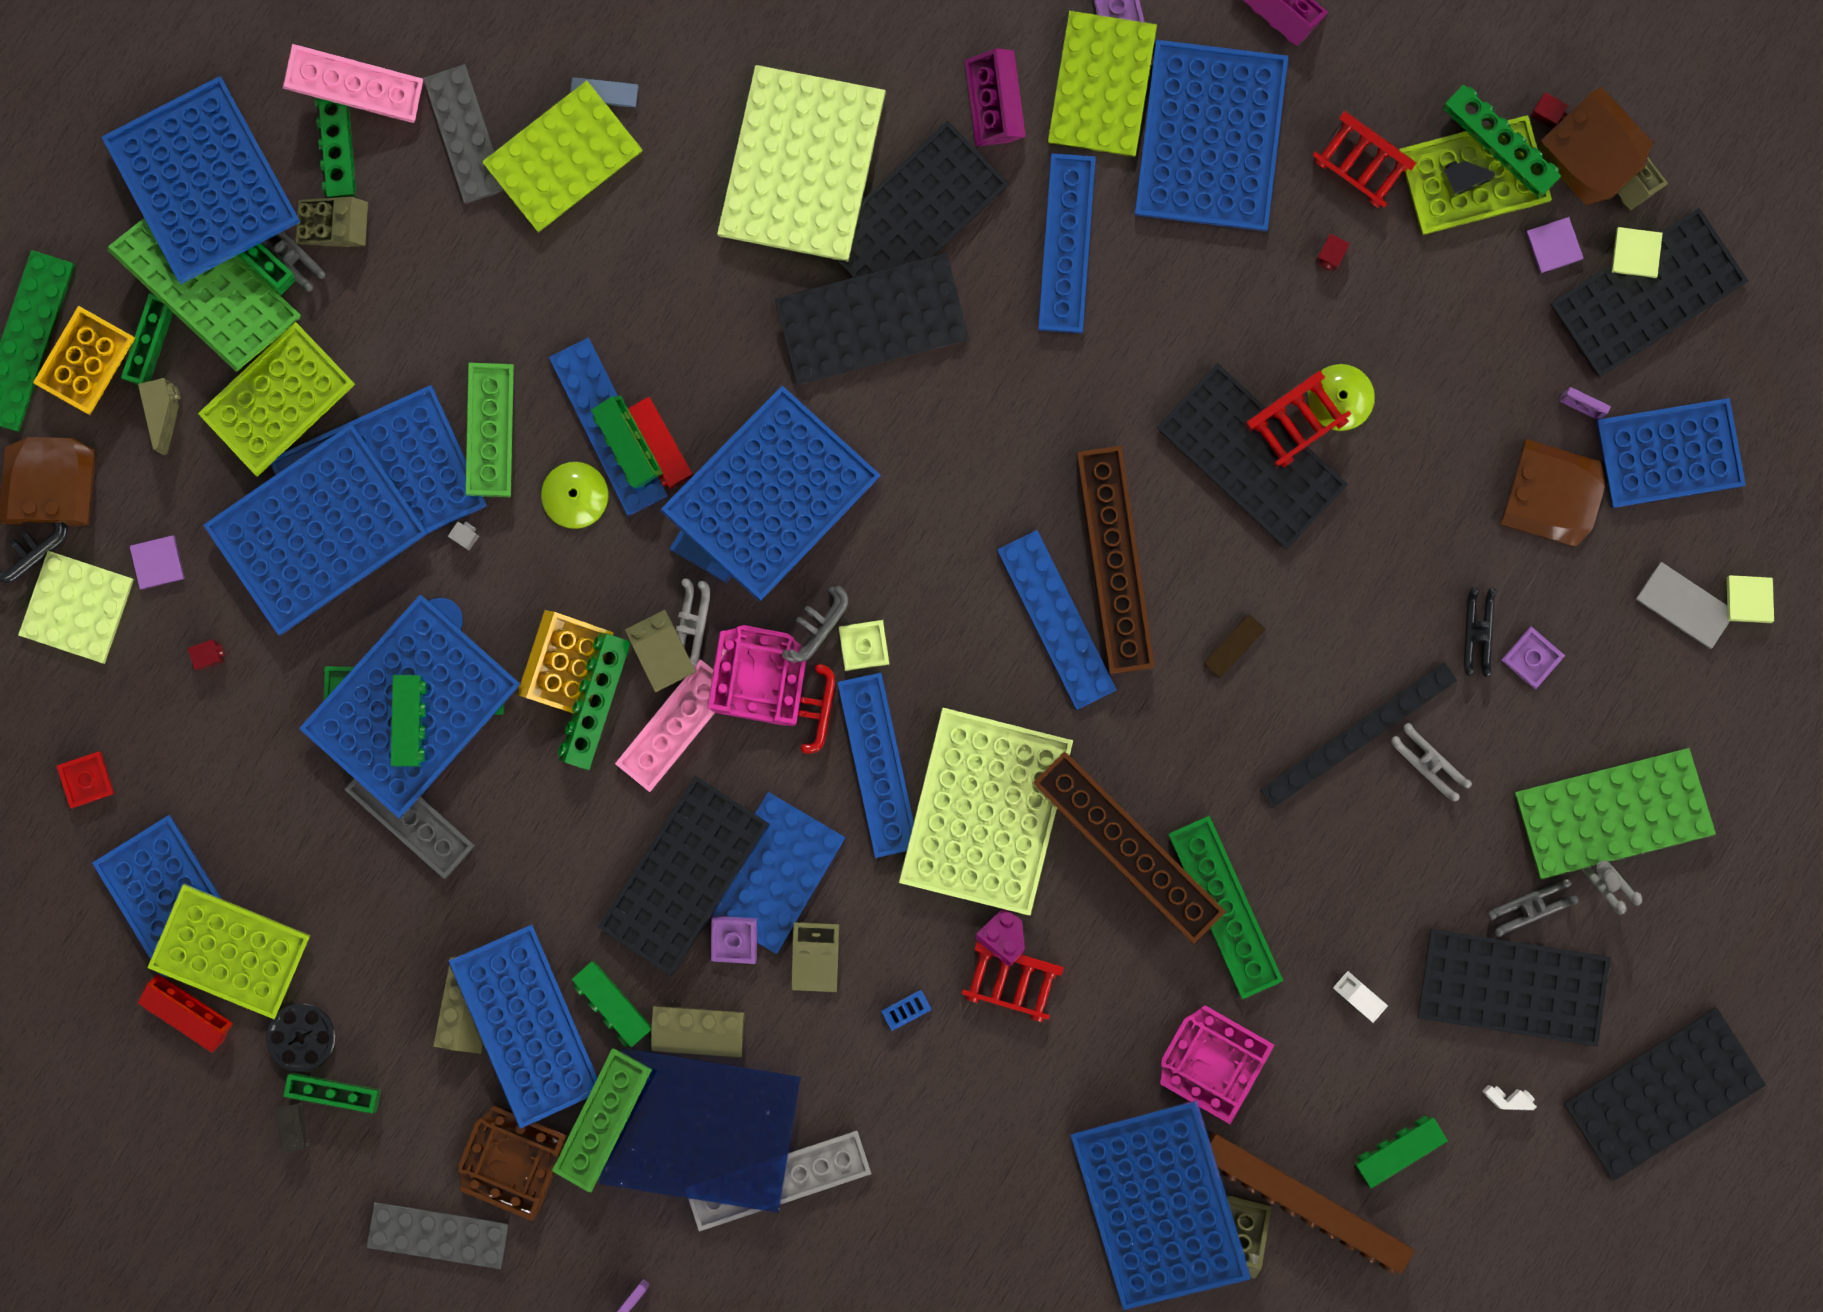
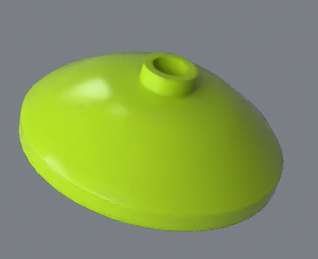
M1336 364L1321 370L1325 376V379L1321 382L1324 391L1342 415L1347 411L1351 412L1350 417L1347 418L1349 422L1340 429L1334 427L1331 430L1346 431L1361 425L1369 417L1374 406V389L1369 378L1358 368L1346 364ZM1309 390L1307 395L1308 406L1320 424L1326 427L1335 420L1315 392L1312 393ZM1339 392H1345L1347 394V398L1341 399L1339 397Z
M582 462L564 463L552 470L546 477L541 492L542 504L548 516L557 524L571 529L584 528L596 522L604 513L608 503V487L603 476L594 467ZM571 490H577L575 497H570L569 493Z

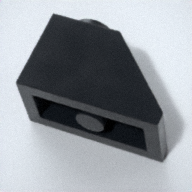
M1453 161L1445 165V169L1440 174L1451 198L1490 182L1496 176L1493 171L1466 161L1460 163Z

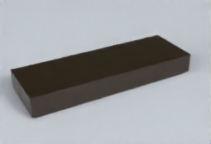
M1249 614L1203 664L1220 679L1266 629Z

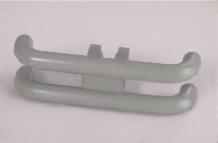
M685 578L682 580V585L685 587V597L682 612H679L678 615L681 618L680 625L676 627V631H678L684 648L687 634L694 635L690 661L693 667H695L699 661L710 601V588L705 581L698 583V587L701 589V601L698 616L691 614L694 586L689 579Z
M1405 724V733L1425 754L1419 759L1400 741L1398 736H1394L1391 739L1392 745L1441 793L1451 801H1458L1459 794L1450 789L1435 773L1442 768L1464 788H1470L1472 782L1460 774L1414 730L1412 724Z
M1600 861L1596 866L1597 874L1591 867L1582 869L1584 874L1618 914L1622 915L1626 912L1625 903L1618 901L1612 894L1619 889L1632 904L1638 906L1642 903L1641 894L1631 889L1610 862Z

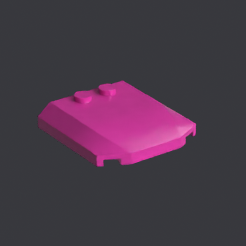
M743 625L731 630L721 631L718 637L707 710L718 714L766 723L795 726L806 661L789 662L782 657V652L791 649L799 652L802 645L796 642L788 633Z
M1203 1006L1183 1020L1165 1052L1161 1065V1085L1190 1102L1197 1100L1199 1107L1231 1124L1275 1045L1211 1008Z

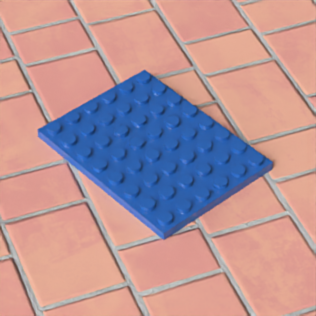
M1156 40L1136 199V216L1267 232L1288 56Z
M221 76L102 136L108 151L180 285L300 223L298 216Z
M432 385L282 453L271 464L275 475H277L352 423L428 534L487 507L483 496H465L466 458Z
M781 386L661 508V512L761 602L881 475L786 388Z
M352 423L203 525L279 636L428 534Z
M420 594L299 729L394 815L401 819L521 684ZM393 675H420L423 677V681L427 682V693L423 694V703H426V717H422V726L426 727V738L422 739V748H425V762H421V767L391 766Z
M1197 1100L1071 1134L1123 1310L1251 1278Z

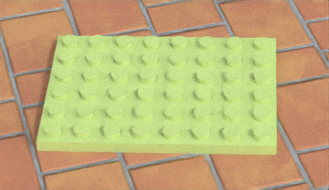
M755 65L718 236L848 262L885 98V90Z
M942 708L899 883L1031 915L1056 813V808L1032 783L1064 751L1070 756L1073 740Z

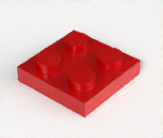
M100 751L57 765L71 809L115 794Z

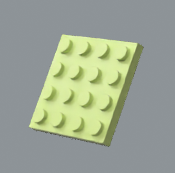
M48 551L18 635L105 664L134 579Z

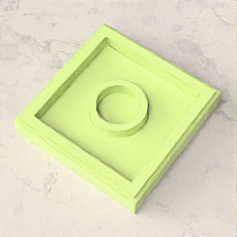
M1618 227L1616 229L1612 273L1656 278L1658 276L1662 233Z
M1726 577L1728 621L1774 622L1773 578Z
M883 620L839 626L845 671L889 665Z

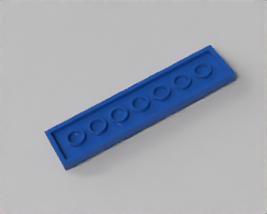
M1051 153L1038 330L1083 334L1096 160L1094 156Z
M589 337L550 356L549 359L627 515L630 516L668 497L659 477L643 487L633 488L628 484L625 479L624 470L615 461V454L612 448L606 444L601 428L593 420L594 415L591 409L610 397L618 395Z
M1036 530L997 549L1075 709L1078 710L1115 692L1117 689L1038 531Z
M877 673L837 682L875 858L905 852L908 848L914 821L882 674Z

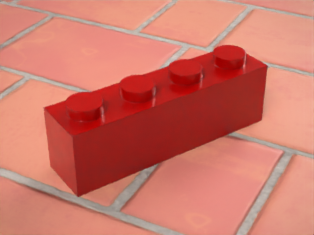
M650 397L629 407L628 410L663 472L659 476L663 486L668 485L670 489H673L691 479L693 474Z
M159 974L146 985L138 1001V1004L146 1010L152 1012L212 1053L223 1043L233 1024Z

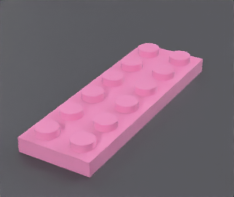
M292 44L282 89L414 123L423 79Z
M701 659L694 667L696 672L685 677L615 763L649 792L653 790L715 714V712L707 710L713 669Z

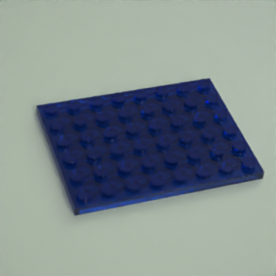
M622 1048V1053L651 1068L652 1071L601 1172L599 1184L779 1213L801 1077Z

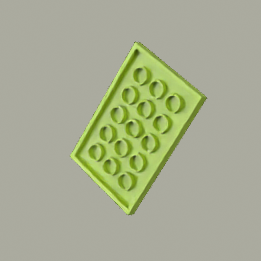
M1069 11L1048 143L1125 156H1136L1157 24Z
M586 80L482 161V163L539 233L643 150Z
M1528 115L1507 120L1511 125L1510 128L1515 133H1521L1531 148H1537ZM1488 125L1483 128L1490 130L1492 129V125ZM1467 131L1399 149L1417 162L1412 171L1407 169L1404 173L1422 235L1540 205L1552 200L1549 190L1538 199ZM1498 136L1500 144H1508V139L1505 136ZM1514 152V156L1516 159L1524 160V154L1522 152ZM1453 161H1457V163L1466 161L1491 170L1496 176L1490 182L1451 198L1440 174L1445 169V165ZM1531 167L1532 174L1536 176L1541 174L1538 167Z
M295 322L198 414L258 477L343 397L355 383Z
M183 884L148 968L275 1019L310 935Z

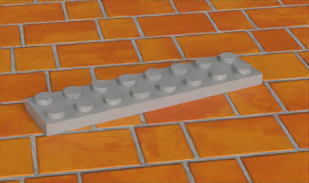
M858 1130L685 1187L698 1230L702 1231L872 1173Z

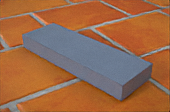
M572 77L571 92L587 80L606 105L636 108L638 84Z

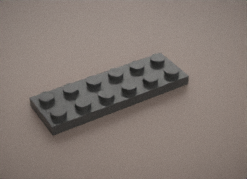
M464 64L424 77L423 79L464 203L467 204L503 192V188L482 163V161L494 153V149L466 65Z
M355 778L345 788L346 792L443 879H446L475 847L467 837L421 796L399 819Z
M375 1202L367 1248L502 1269L509 1223Z

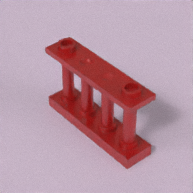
M1344 111L1339 117L1343 121L1340 124L1342 127L1322 154L1317 151L1313 153L1312 156L1316 158L1314 162L1324 169L1328 166L1370 197L1368 201L1379 208L1382 205L1385 207L1388 202L1383 199L1403 170L1409 169L1412 171L1417 162L1347 111ZM1354 129L1361 134L1358 137L1360 140L1342 165L1338 167L1329 159L1348 132H1352ZM1372 142L1379 147L1377 149L1378 153L1360 178L1356 180L1347 172L1366 145H1370ZM1390 155L1397 160L1395 162L1396 166L1378 191L1374 193L1365 185L1384 158H1388Z
M1318 371L1245 424L1250 432L1254 429L1257 432L1260 431L1277 454L1279 460L1274 463L1276 468L1280 465L1285 468L1294 461V455L1334 427L1340 429L1349 422L1347 418L1350 417L1351 412L1347 411L1342 415L1322 388L1323 384L1321 382L1325 379V376L1321 371ZM1309 390L1312 393L1315 392L1335 420L1325 428H1323L1303 400L1305 399L1303 394ZM1291 403L1299 408L1316 432L1315 435L1306 441L1285 413V407ZM1272 416L1280 420L1298 445L1288 454L1267 426L1268 422L1266 420Z
M976 942L974 950L978 951L977 956H979L970 991L962 990L961 994L966 995L965 1000L978 1003L980 999L1031 1014L1030 1019L1043 1022L1044 1018L1049 1020L1050 1015L1043 1013L1052 980L1056 978V975H1062L1064 967L1021 955L1015 963L1022 964V974L1013 1004L1000 1000L1009 966L999 960L1001 965L992 996L988 997L978 994L987 961L991 959V955H995L980 942ZM1036 968L1043 970L1042 975H1044L1035 1010L1022 1007L1031 972H1034Z

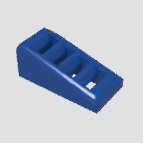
M919 990L883 1009L881 1012L891 1031L932 1009L922 990ZM918 997L924 1009L919 1010L914 998ZM909 1001L915 1011V1014L913 1015L910 1013L906 1005V1003ZM901 1005L907 1015L905 1019H903L898 1009ZM894 1010L896 1016L899 1019V1022L895 1023L892 1015L890 1014V1011Z

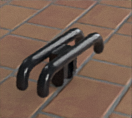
M53 523L55 527L54 532L39 545L24 529L21 532L22 537L30 545L32 551L28 553L13 538L10 543L22 559L6 572L0 570V581L11 583L19 579L41 561L48 551L52 552L63 543L68 535V526L65 523Z
M1472 587L1469 590L1467 601L1464 672L1467 676L1474 674V642L1483 643L1482 673L1485 677H1490L1492 675L1491 651L1494 601L1497 590L1490 588L1487 591L1484 621L1475 622L1476 601L1479 589Z

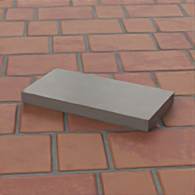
M1662 562L1658 564L1635 599L1709 649L1713 648L1730 622L1728 621L1726 604Z

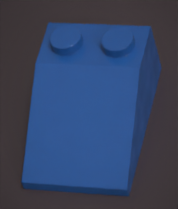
M680 531L670 550L727 584L731 575L683 531Z

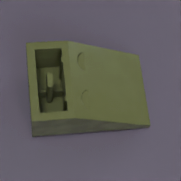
M354 197L298 200L297 216L300 223L297 224L296 244L339 247L365 246L368 202Z
M794 922L792 990L837 992L840 924Z

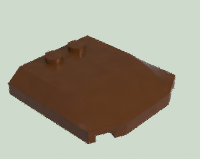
M1599 87L1591 92L1540 141L1537 149L1543 154L1542 158L1548 164L1553 163L1559 169L1560 178L1582 202L1590 206L1593 203L1613 198L1646 166L1647 158L1651 147L1653 148L1654 142L1605 89Z
M27 437L6 446L0 494V524L22 525L23 522L65 523L67 526H89L96 459L95 449L74 438Z
M1525 439L1508 501L1505 504L1499 525L1576 547L1593 529L1605 489L1601 461Z
M493 1106L486 1115L475 1123L459 1162L460 1191L533 1221L541 1209L555 1173L552 1170L566 1143L567 1135L537 1122L520 1129L512 1112L498 1106Z

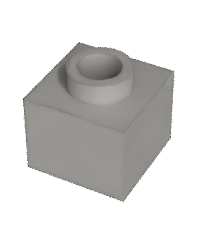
M466 521L464 524L457 522L448 537L467 550L471 549L479 536L474 533L476 528Z

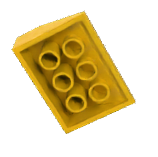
M78 306L33 383L90 415L135 337Z
M545 610L517 695L572 713L573 704L580 695L579 685L582 679H585L587 673V661L594 652L593 642L596 636H599L600 632L613 636L614 632ZM607 652L603 655V662L605 661ZM600 674L596 676V683L598 682ZM593 695L589 698V704H591Z

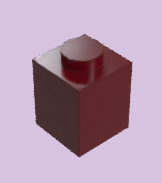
M1545 92L1530 116L1553 129L1568 115L1565 112L1568 105Z
M1330 233L1316 259L1319 262V266L1327 271H1331V269L1335 271L1350 243Z
M212 639L187 648L195 670L200 671L224 662L223 656H225L223 645L221 643L218 644L216 640Z

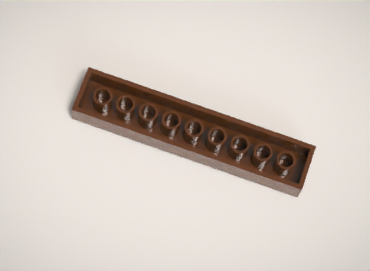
M1122 446L1077 452L1076 458L1109 675L1154 669L1153 651Z
M1065 751L1032 783L1192 944H1195L1226 912Z
M1212 1131L1209 1141L1217 1167L1223 1170L1221 1174L1234 1182L1236 1179L1241 1180V1185L1254 1194L1257 1190L1260 1191L1263 1199L1273 1205L1276 1202L1282 1204L1280 1208L1294 1217L1296 1213L1301 1215L1300 1220L1312 1228H1315L1316 1225L1320 1226V1231L1333 1240L1337 1236L1341 1239L1340 1243L1352 1251H1355L1356 1248L1361 1250L1359 1254L1372 1263L1378 1260L1380 1262L1379 1266L1393 1275L1396 1271L1400 1274L1403 1273L1415 1252L1413 1248Z

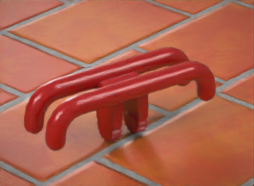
M817 664L815 671L826 677L823 701L800 697L802 704L821 707V713H811L804 710L798 711V716L819 720L814 743L801 745V751L806 754L816 753L823 747L831 712L835 676L828 666Z

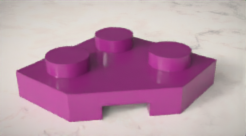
M1002 909L975 936L978 942L1007 966L1014 963L1025 950L1022 920L1010 910Z

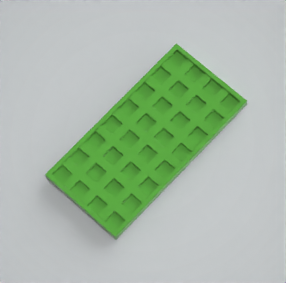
M145 218L108 246V252L236 372L301 317L291 305L237 255L180 285Z
M1690 748L1515 792V798L1540 880L1596 866L1602 860L1612 862L1716 834Z

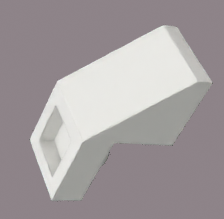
M1348 971L1333 987L1373 1023L1388 1007L1387 1004Z
M1488 1085L1482 1091L1500 1109L1534 1110L1536 1108L1533 1103L1535 1099L1526 1090L1522 1092L1516 1089L1506 1100L1504 1099L1505 1093L1497 1086L1493 1088Z

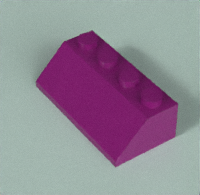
M1243 0L1256 14L1261 15L1268 21L1271 27L1280 31L1289 42L1294 43L1296 46L1307 38L1328 13L1314 0Z
M995 48L965 59L975 145L980 147L1004 144L1025 138L1014 50Z

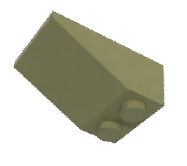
M161 378L138 384L153 450L165 455L168 454L179 408L178 399H181L177 386H174L167 379Z
M666 610L625 629L655 692L696 672Z
M1228 1195L1227 1200L1251 1278H1256L1262 1269L1272 1206Z

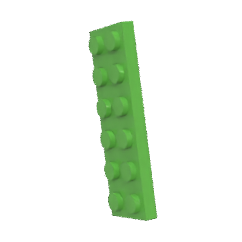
M468 364L465 496L511 497L514 364Z
M612 1048L553 1167V1172L587 1192H592L652 1071L651 1068Z

